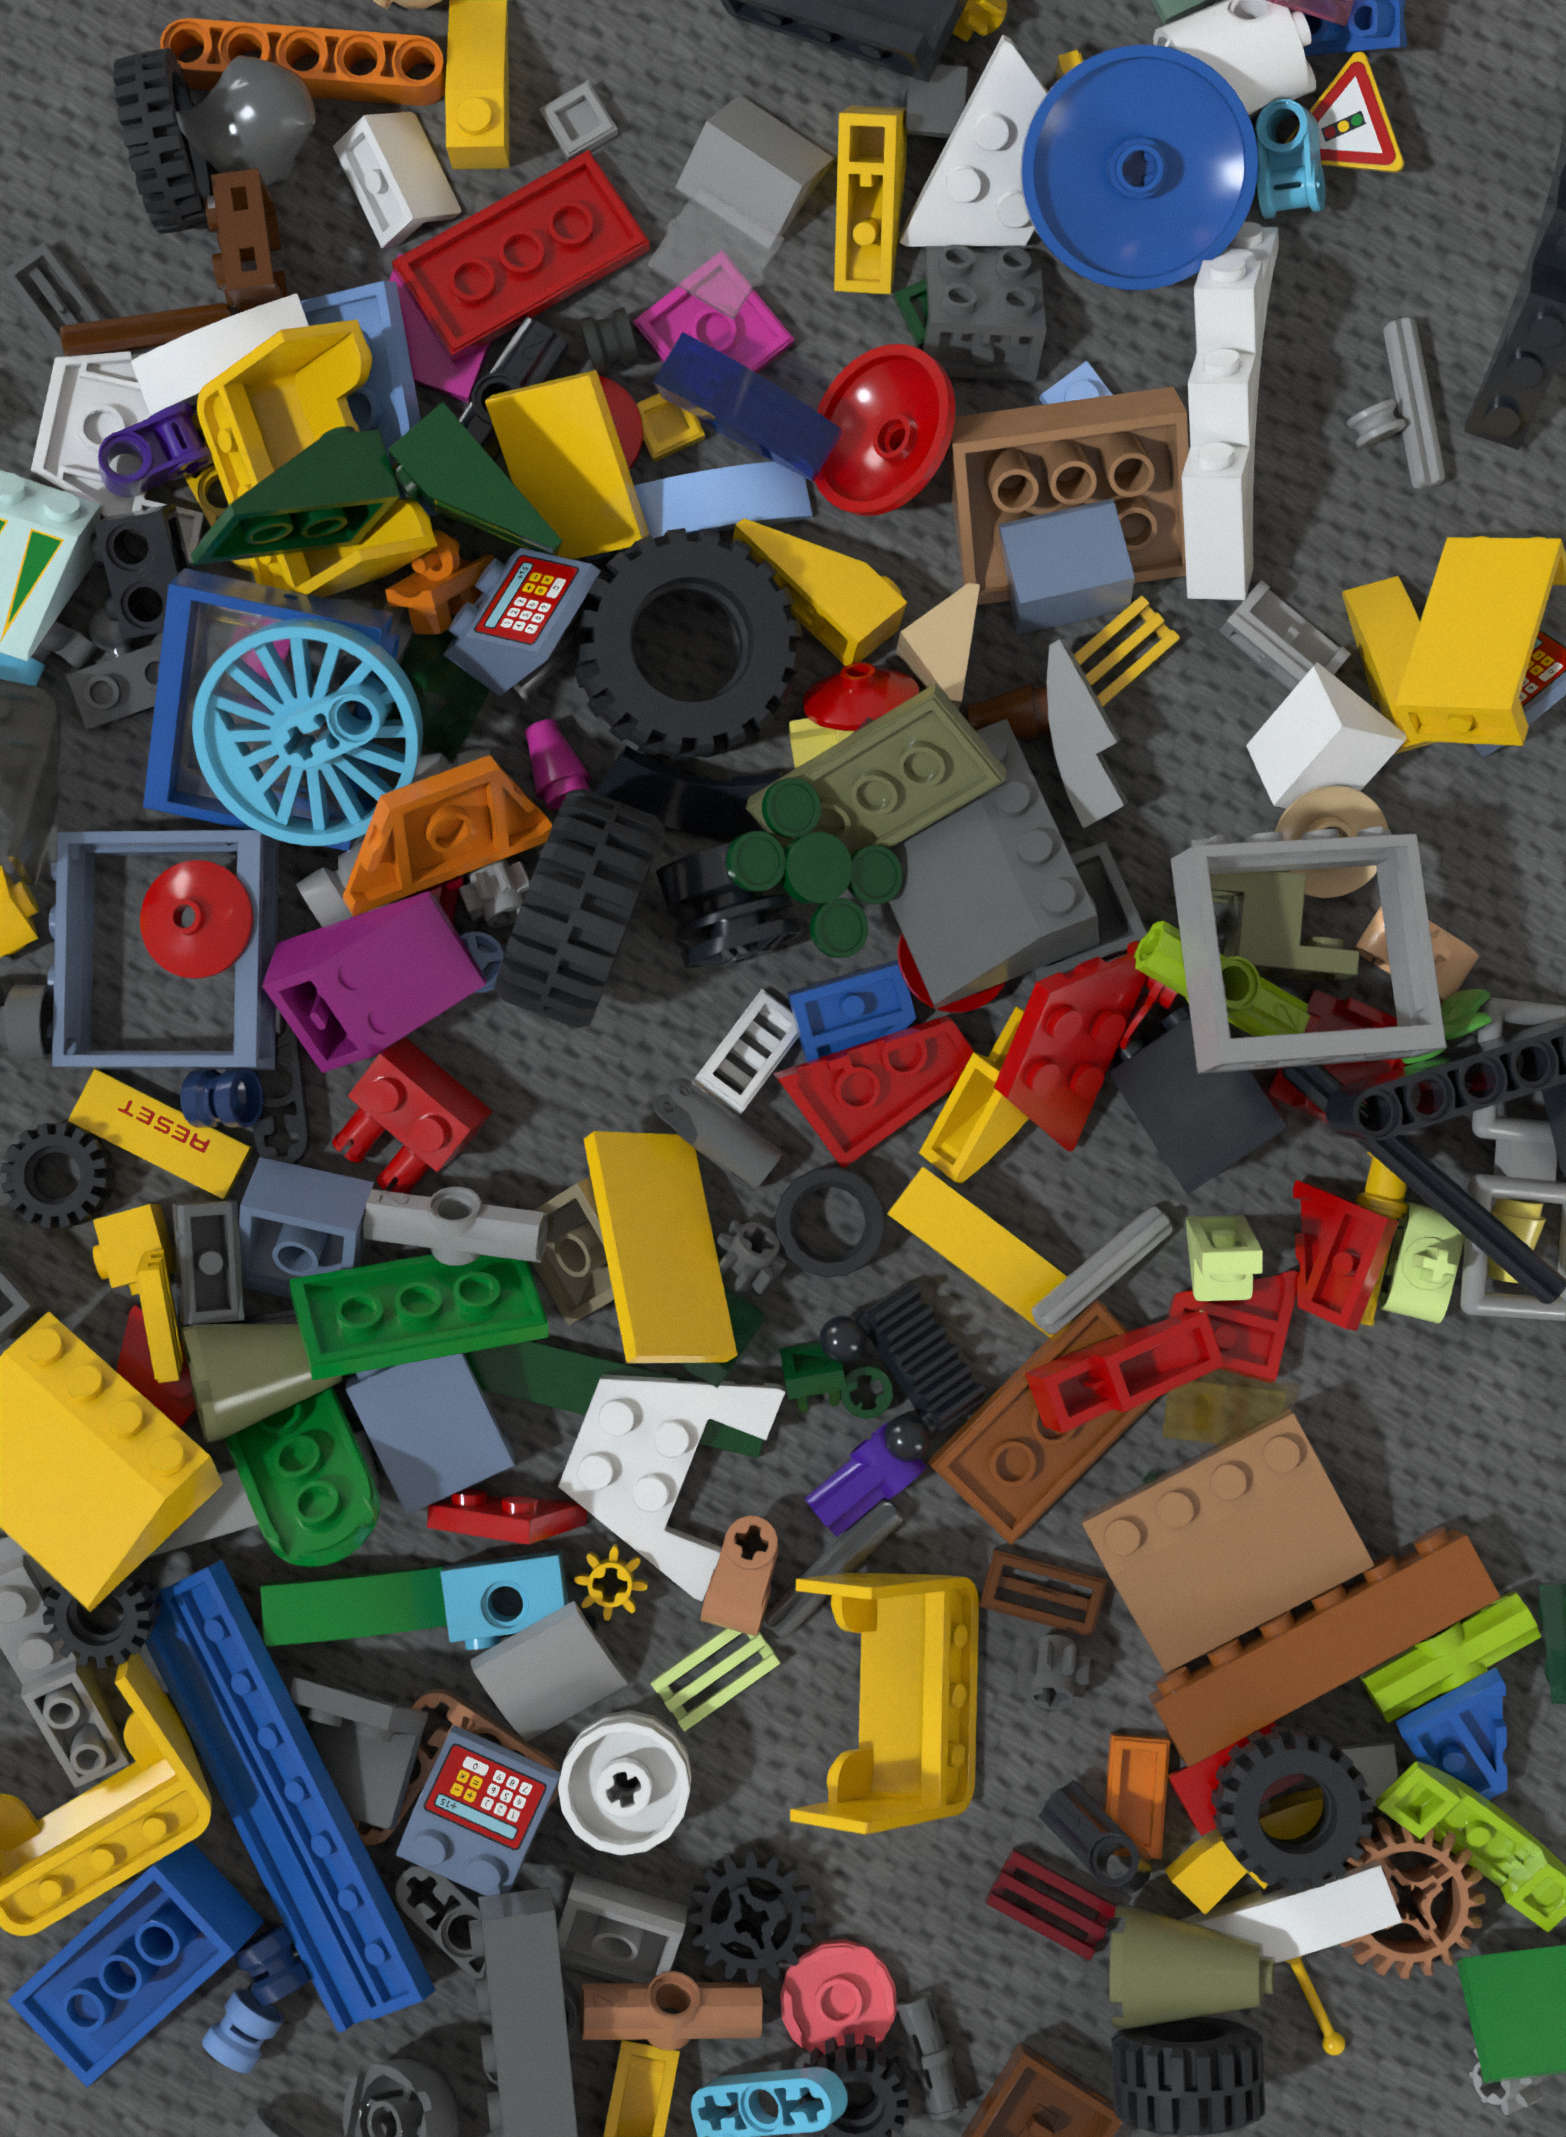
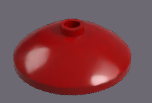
M888 344L860 355L847 365L831 383L817 408L809 437L810 470L817 488L831 504L857 516L885 514L910 501L935 475L951 441L956 411L951 381L942 365L935 358L914 346Z

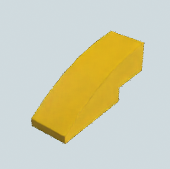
M1399 576L1345 590L1342 592V596L1373 702L1378 701L1381 714L1404 732L1394 704L1420 621ZM1406 739L1394 754L1437 742L1408 741Z
M1015 1007L988 1057L973 1052L919 1151L921 1156L954 1182L962 1184L972 1176L1029 1119L993 1088L1025 1011L1023 1008Z
M1321 1787L1295 1792L1260 1804L1258 1815L1262 1829L1269 1836L1284 1840L1294 1839L1306 1834L1315 1826L1322 1813L1323 1792ZM1217 1828L1192 1844L1164 1869L1170 1880L1205 1915L1246 1873L1263 1889L1269 1885L1261 1881L1253 1872L1249 1873L1237 1861L1222 1841L1223 1837Z
M622 2040L603 2137H664L680 2051L663 2050L655 2046Z

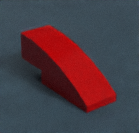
M1199 1310L1093 1344L1025 1373L1043 1426L1060 1433H1065L1112 1410L1123 1413L1217 1370L1225 1366L1207 1313L1206 1311Z

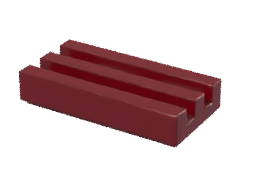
M1012 1848L985 1898L987 1905L1089 1961L1096 1951L1095 1946L1098 1940H1102L1107 1930L1106 1925L1110 1918L1113 1919L1117 1908L1115 1903ZM1018 1867L1099 1911L1095 1919L1088 1918L1015 1878L1013 1874ZM1007 1888L1086 1931L1087 1934L1084 1940L1002 1896L1005 1889Z

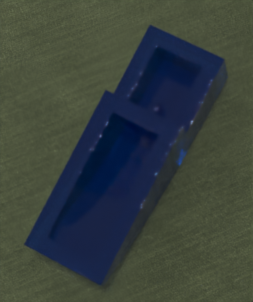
M684 332L681 333L653 381L663 399L708 421L713 425L716 432L813 482L843 433L837 425L782 388Z

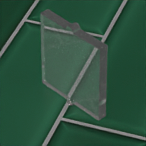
M698 186L677 220H669L667 224L669 232L649 261L648 268L734 320L754 287L764 284L763 273L783 244L784 237Z

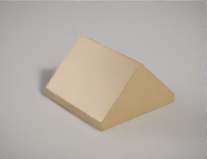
M972 583L963 586L902 630L896 649V654L923 691L936 683L958 710L963 697L980 585Z

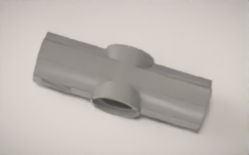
M464 1187L444 1188L434 1193L432 1197L371 1189L366 1201L363 1221L364 1239L431 1248L434 1258L441 1263L451 1266L471 1263L478 1259L480 1255L541 1263L546 1250V1239L549 1229L548 1213L481 1204L478 1194Z

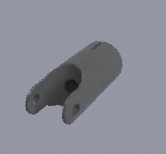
M675 1079L669 1087V1094L660 1095L655 1101V1111L662 1120L674 1128L677 1134L751 1193L768 1176L783 1154V1151L712 1095L703 1092L687 1079ZM679 1088H685L688 1095H682ZM664 1104L670 1105L672 1112L665 1111Z

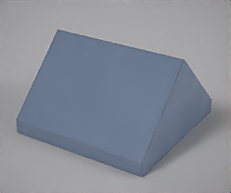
M1113 499L998 524L1017 635L1122 612L1130 606L1135 576Z

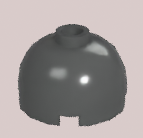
M394 2059L370 2066L367 2072L357 2074L351 2081L344 2099L343 2129L345 2137H459L460 2111L456 2094L450 2083L436 2068L412 2059Z

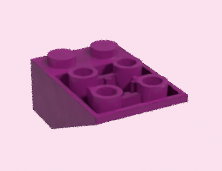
M430 890L278 942L262 987L320 1071L324 1073L373 1057L485 986L487 978Z

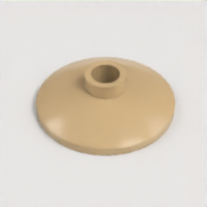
M1331 785L1313 789L1293 801L1280 817L1275 832H1282L1284 841L1302 840V834L1332 827L1338 830L1339 838L1357 837L1356 833L1366 828L1382 826L1383 830H1388V825L1381 809L1369 796L1351 787ZM1376 866L1290 870V873L1306 874L1304 894L1319 898H1333L1349 894L1365 885L1377 872Z

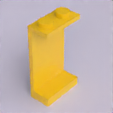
M1447 537L1394 704L1408 741L1524 745L1529 725L1519 696L1552 585L1566 586V552L1562 539L1544 537Z

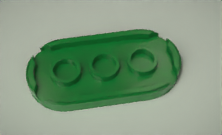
M333 1386L224 1438L259 1528L271 1549L283 1560L304 1567L332 1564L355 1552L371 1535L380 1513L379 1492Z

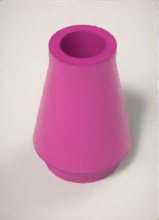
M555 719L536 722L524 731L529 747L536 797L544 800L549 810H559L569 791L583 788L590 791L587 783L591 775L561 733Z

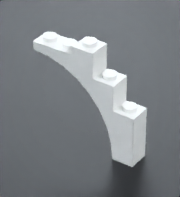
M1244 222L1233 241L1223 253L1213 260L1202 261L1194 287L1197 354L1188 380L1191 446L1182 473L1187 598L1246 600L1253 572V482L1258 388L1267 306L1279 249L1278 227H1262L1254 222Z

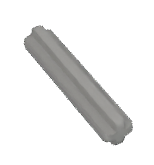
M1401 318L1388 322L1383 332L1399 418L1404 419L1406 424L1402 434L1411 482L1414 488L1425 489L1441 484L1445 479V471L1417 322L1414 318Z
M1156 1206L1148 1207L1033 1306L1031 1312L1036 1324L1050 1335L1056 1334L1172 1233L1171 1220L1166 1213Z

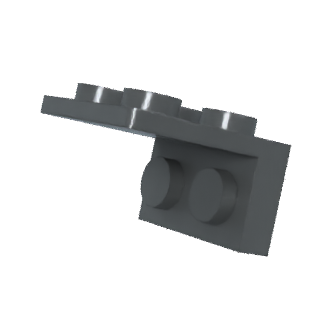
M955 244L927 246L925 270L928 320L923 351L942 365L948 377L1036 382L1047 330L1039 252L1018 248L965 247Z
M294 1677L289 1695L294 1703L309 1707L306 1718L313 1720L309 1735L350 1818L384 1829H394L397 1826L428 1713L330 1683Z

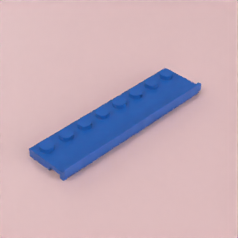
M223 1560L159 1590L160 1594L154 1602L161 1603V1612L156 1618L157 1624L145 1641V1644L337 2032H343L352 2025L369 2018L374 2020L425 2000L436 1989Z

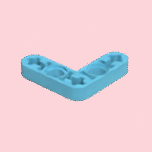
M812 2067L720 2076L698 2089L693 2095L691 2113L698 2137H760L806 2133L823 2130L840 2118L846 2110L848 2099L843 2082L834 2072L827 2068ZM759 2089L769 2092L775 2098L779 2111L778 2117H772L762 2109L758 2097ZM810 2092L814 2098L822 2099L824 2107L821 2101L817 2100L805 2101L799 2105L798 2099ZM738 2101V2108L730 2114H727L725 2109L717 2108V2106H732Z

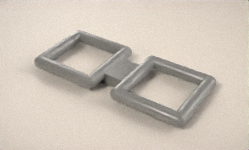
M1492 997L1480 1006L1479 1012L1488 1014L1492 1022L1478 1028L1477 1044L1502 1037L1503 1022L1537 1026L1552 1021H1566V1006ZM1498 1104L1474 1111L1472 1118L1474 1134L1480 1138L1496 1140L1494 1175L1476 1174L1470 1178L1468 1194L1490 1213L1491 1198L1562 1204L1558 1272L1566 1278V1181L1556 1180L1557 1153L1549 1121L1497 1116ZM1465 1236L1460 1304L1466 1314L1566 1321V1288L1559 1298L1551 1304L1541 1303L1537 1298L1530 1295L1485 1292L1488 1256Z

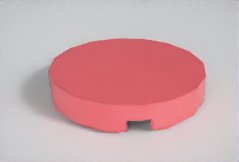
M847 1939L821 1941L799 1954L800 1962L796 1966L791 1964L787 1968L780 1989L782 2020L792 2040L810 2053L817 2047L825 2054V2041L832 2037L835 2038L838 2046L845 2045L844 2034L855 2033V2044H863L866 2034L875 2037L877 2048L885 2038V2034L890 2030L897 2012L895 2005L897 2004L895 1981L885 1961L869 1947Z

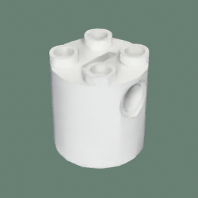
M1224 0L1155 30L1153 37L1154 45L1186 52L1217 71L1235 90L1250 118L1259 115L1261 110L1272 101L1277 99L1295 100L1316 90L1315 76L1305 58L1303 47L1311 44L1310 29L1305 16L1300 10L1290 13L1286 0Z

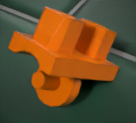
M432 529L438 546L411 561L415 573L385 589L389 607L408 608L413 633L441 634L448 630L452 622L450 615H457L467 602L475 604L482 593L475 585L487 566L494 560V555L485 554L473 562L464 560L459 556L460 545L455 538L450 537L441 530Z

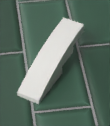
M1378 1860L1349 1870L1338 1879L1334 1876L1324 1879L1325 1886L1312 1889L1308 1883H1300L1299 1890H1286L1282 1888L1263 1895L1260 1890L1213 1907L1206 1915L1200 1912L1182 1919L1186 1922L1261 1943L1263 1945V1956L1274 1957L1275 1963L1338 1945L1402 1923Z

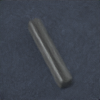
M883 1498L854 1523L800 1578L852 1573L900 1525L903 1520L901 1512L889 1500ZM795 1582L765 1613L763 1619L779 1637H789L829 1595L796 1591Z

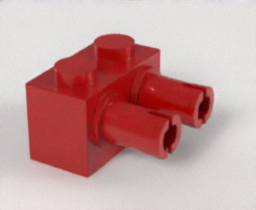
M404 1037L377 1056L347 1097L359 1107L342 1130L334 1136L332 1144L338 1152H341L346 1145L349 1146L354 1141V1144L344 1157L352 1162L361 1163L385 1130L389 1131L403 1143V1146L386 1168L378 1174L376 1178L377 1183L385 1190L391 1182L394 1183L399 1179L390 1192L411 1194V1191L430 1167L438 1172L460 1155L494 1111Z

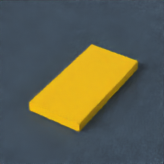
M593 1131L584 1138V1144L626 1363L728 1362L737 1356V1350L695 1148L678 1134Z

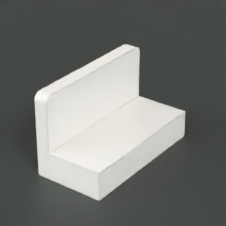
M413 112L364 115L333 145L335 153L381 248L400 245L424 222L452 220L461 213V207L417 116Z

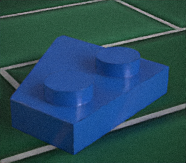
M1496 1667L1395 1721L1401 1736L1418 1762L1425 1763L1451 1775L1488 1800L1507 1791V1765L1503 1758V1752L1507 1747V1726L1503 1720V1696H1506V1685Z

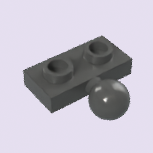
M106 606L98 609L90 619L89 634L96 646L109 652L111 659L66 675L84 726L89 731L155 707L162 647L161 641L133 651L131 643L134 638L123 640L119 622L110 621ZM194 684L193 694L198 693L196 684Z

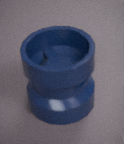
M215 1069L193 1070L186 1076L182 1084L180 1094L181 1109L187 1122L196 1128L217 1127L221 1123L230 1128L251 1127L258 1121L262 1112L263 1089L255 1072L249 1069L226 1070L223 1074Z
M284 1923L274 1926L246 1941L234 1954L240 1969L249 1972L253 1980L251 1991L259 2007L269 2005L289 1995L311 1979L303 1961L295 1958L291 1950L293 1941Z

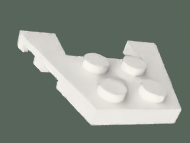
M130 351L55 357L31 472L33 476L55 489L70 492L76 496L101 504L100 515L104 518L167 505L146 500L147 491L130 498L116 496L108 491L102 483L99 470L98 453L103 440L113 432H118L150 417L131 365V360L145 353L131 354ZM121 454L115 457L109 466L118 474L130 475L137 472L142 463L131 454ZM176 507L190 567H194L191 553L199 544L205 516L202 512ZM127 529L129 533L148 543L142 533L134 529Z
M602 1374L558 1487L694 1599L703 1601L712 1573L719 1561L722 1547L668 1527L666 1524L707 1420L712 1419L767 1440L786 1392V1387L771 1383L746 1385L735 1384L734 1381L713 1380L710 1383L677 1381V1378Z

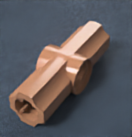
M675 1971L661 1973L651 1983L582 1984L580 1993V2034L582 2035V2040L647 2039L653 2046L669 2051L682 2048L691 2039L760 2038L763 2010L762 1989L759 1987V1982L749 1984V1982L695 1983L691 1977ZM674 2008L681 2013L670 2014L661 2009Z

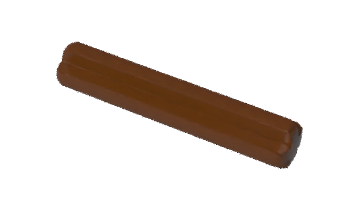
M223 302L64 325L60 328L59 334L65 357L116 353L164 345L190 332L230 317L232 313L228 304Z

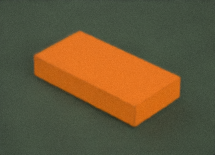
M1110 1733L1104 1810L1135 1842L1145 1848L1150 1858L1162 1859L1170 1740L1164 1737ZM1127 1848L1117 1849L1111 1854L1131 1857V1853Z

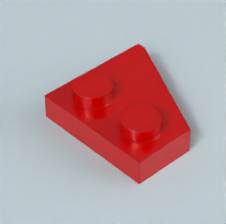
M1296 1180L1293 1186V1198L1301 1201L1302 1233L1295 1234V1256L1300 1265V1273L1296 1279L1297 1307L1344 1329L1357 1331L1400 1221L1310 1183Z
M1292 1270L1275 1276L1254 1279L1253 1294L1247 1300L1197 1301L1193 1295V1290L1176 1293L1172 1296L1167 1319L1199 1310L1206 1311L1225 1366L1219 1369L1267 1383H1273L1276 1381L1297 1293L1296 1279L1300 1272Z

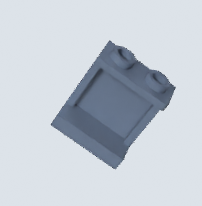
M464 1353L358 1372L348 1377L346 1391L406 1515L515 1466L513 1447L506 1432H501Z

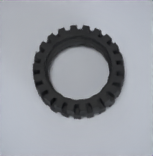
M170 48L116 59L113 64V81L116 86L114 87L115 99L119 106L117 108L118 118L124 130L122 136L124 145L129 151L130 156L128 160L132 172H135L136 186L139 194H142L143 205L147 214L149 213L151 223L156 227L159 234L179 232L208 225L204 197L213 196L211 171L207 164L208 161L195 149L179 128L176 112L190 109L195 104L191 102L190 89L187 81H184L181 65L178 64L176 55L172 53Z

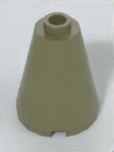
M193 1324L192 1326L181 1328L186 1365L190 1370L193 1385L191 1387L202 1433L207 1443L220 1441L342 1382V1375L312 1381L298 1324Z
M1119 1904L1117 1906L1114 1917H1124L1126 1920L1124 1932H1112L1110 2003H1121L1123 2015L1119 2014L1112 2017V2024L1115 2028L1130 2029L1259 2007L1262 2004L1263 1994H1274V1957L1263 1956V1945L1261 1943L1132 1905Z

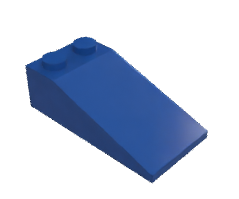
M190 1841L153 1863L7 2001L87 2088L236 1954L265 1921L196 1845Z

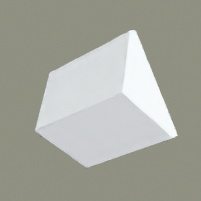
M1316 662L1246 746L1273 806L1287 809L1298 797L1319 787L1341 785L1361 791L1406 741L1407 737L1403 731Z

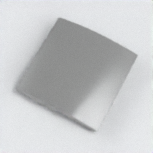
M575 1601L470 1660L474 1674L488 1695L526 1743L628 1685L625 1675L600 1635L596 1636Z

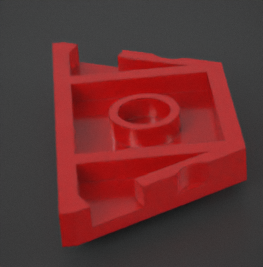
M1136 940L1128 943L1127 955L1108 963L1097 956L1078 964L1070 972H1058L1036 981L993 1087L1067 1151H1074L1147 977L1146 974L1135 969L1136 958H1134L1140 941Z

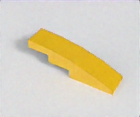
M921 1167L887 1215L1050 1338L1052 1335L1036 1324L1031 1310L1034 1305L1065 1280L1067 1276L926 1168Z

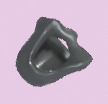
M243 55L236 57L229 63L216 86L202 102L190 109L176 112L180 131L219 173L258 168L266 186L290 178L294 159L316 122L314 103L309 89L299 75L277 63Z

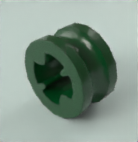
M870 1365L857 1366L846 1374L845 1383L847 1390L840 1391L841 1400L845 1408L854 1416L863 1419L875 1418L883 1414L890 1406L893 1397L892 1384L888 1376L879 1368ZM863 1375H870L871 1383L878 1379L883 1386V1392L875 1396L876 1406L872 1408H862L863 1402L861 1400L855 1405L850 1398L849 1392L858 1388L856 1378Z

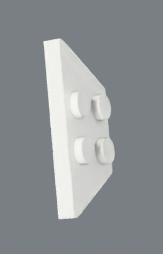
M1002 35L899 234V243L907 247L948 246L954 244L962 246H1026L1034 227L1028 216L1021 190V153L1028 125L1048 90L1027 65L1011 38Z

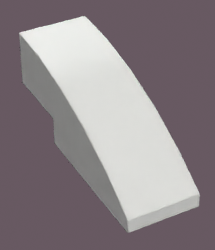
M296 293L227 317L131 360V365L149 415L152 416L162 409L179 403H189L191 406L197 404L199 392L204 385L279 330L309 326L298 294Z

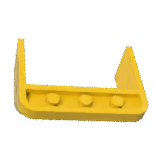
M844 1573L796 1579V1591L832 1595L831 1609L837 1625L843 1631L861 1633L858 1749L842 1752L831 1765L827 1774L828 1802L790 1809V1821L867 1835L963 1813L969 1806L975 1789L979 1596L975 1584L967 1577L929 1574Z
M138 1652L135 1655L131 1654L126 1662L119 1665L115 1684L133 1709L125 1724L124 1742L136 1762L39 1820L35 1819L22 1800L13 1795L0 1794V1927L10 1934L29 1936L42 1931L197 1838L205 1831L209 1824L212 1809L211 1795L182 1718Z

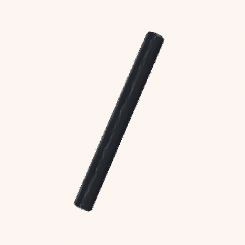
M1322 1065L1284 1067L1282 1071L1283 1077L1325 1114L1329 1097L1336 1089L1344 1086L1342 1082ZM1362 1102L1359 1108V1119L1361 1124L1364 1125L1369 1115V1108L1366 1103ZM1402 1135L1377 1141L1355 1139L1541 1303L1551 1304L1563 1293L1566 1288V1278Z

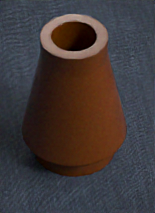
M1033 683L984 701L967 704L969 724L975 731L1007 719L1016 739L1040 740V734L1051 733L1048 720L1047 686L1034 688Z

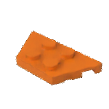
M491 755L380 795L343 894L344 904L354 917L546 843L553 823Z

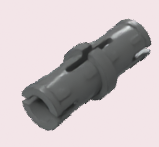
M922 1991L901 1998L895 2005L904 2026L911 2051L908 2053L907 2058L910 2068L917 2070L926 2097L930 2118L932 2120H943L962 2113V2110H965L967 2106L958 2085L951 2060L955 2056L951 2041L945 2040L936 2014L931 1991Z

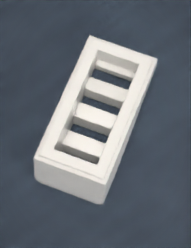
M761 989L692 1083L703 1092L712 1095L739 1117L799 1037L792 1011ZM758 1013L786 1032L781 1041L753 1021ZM745 1032L770 1050L772 1053L768 1059L740 1040L741 1035ZM729 1051L758 1071L753 1079L725 1058ZM714 1071L743 1090L741 1095L713 1075Z

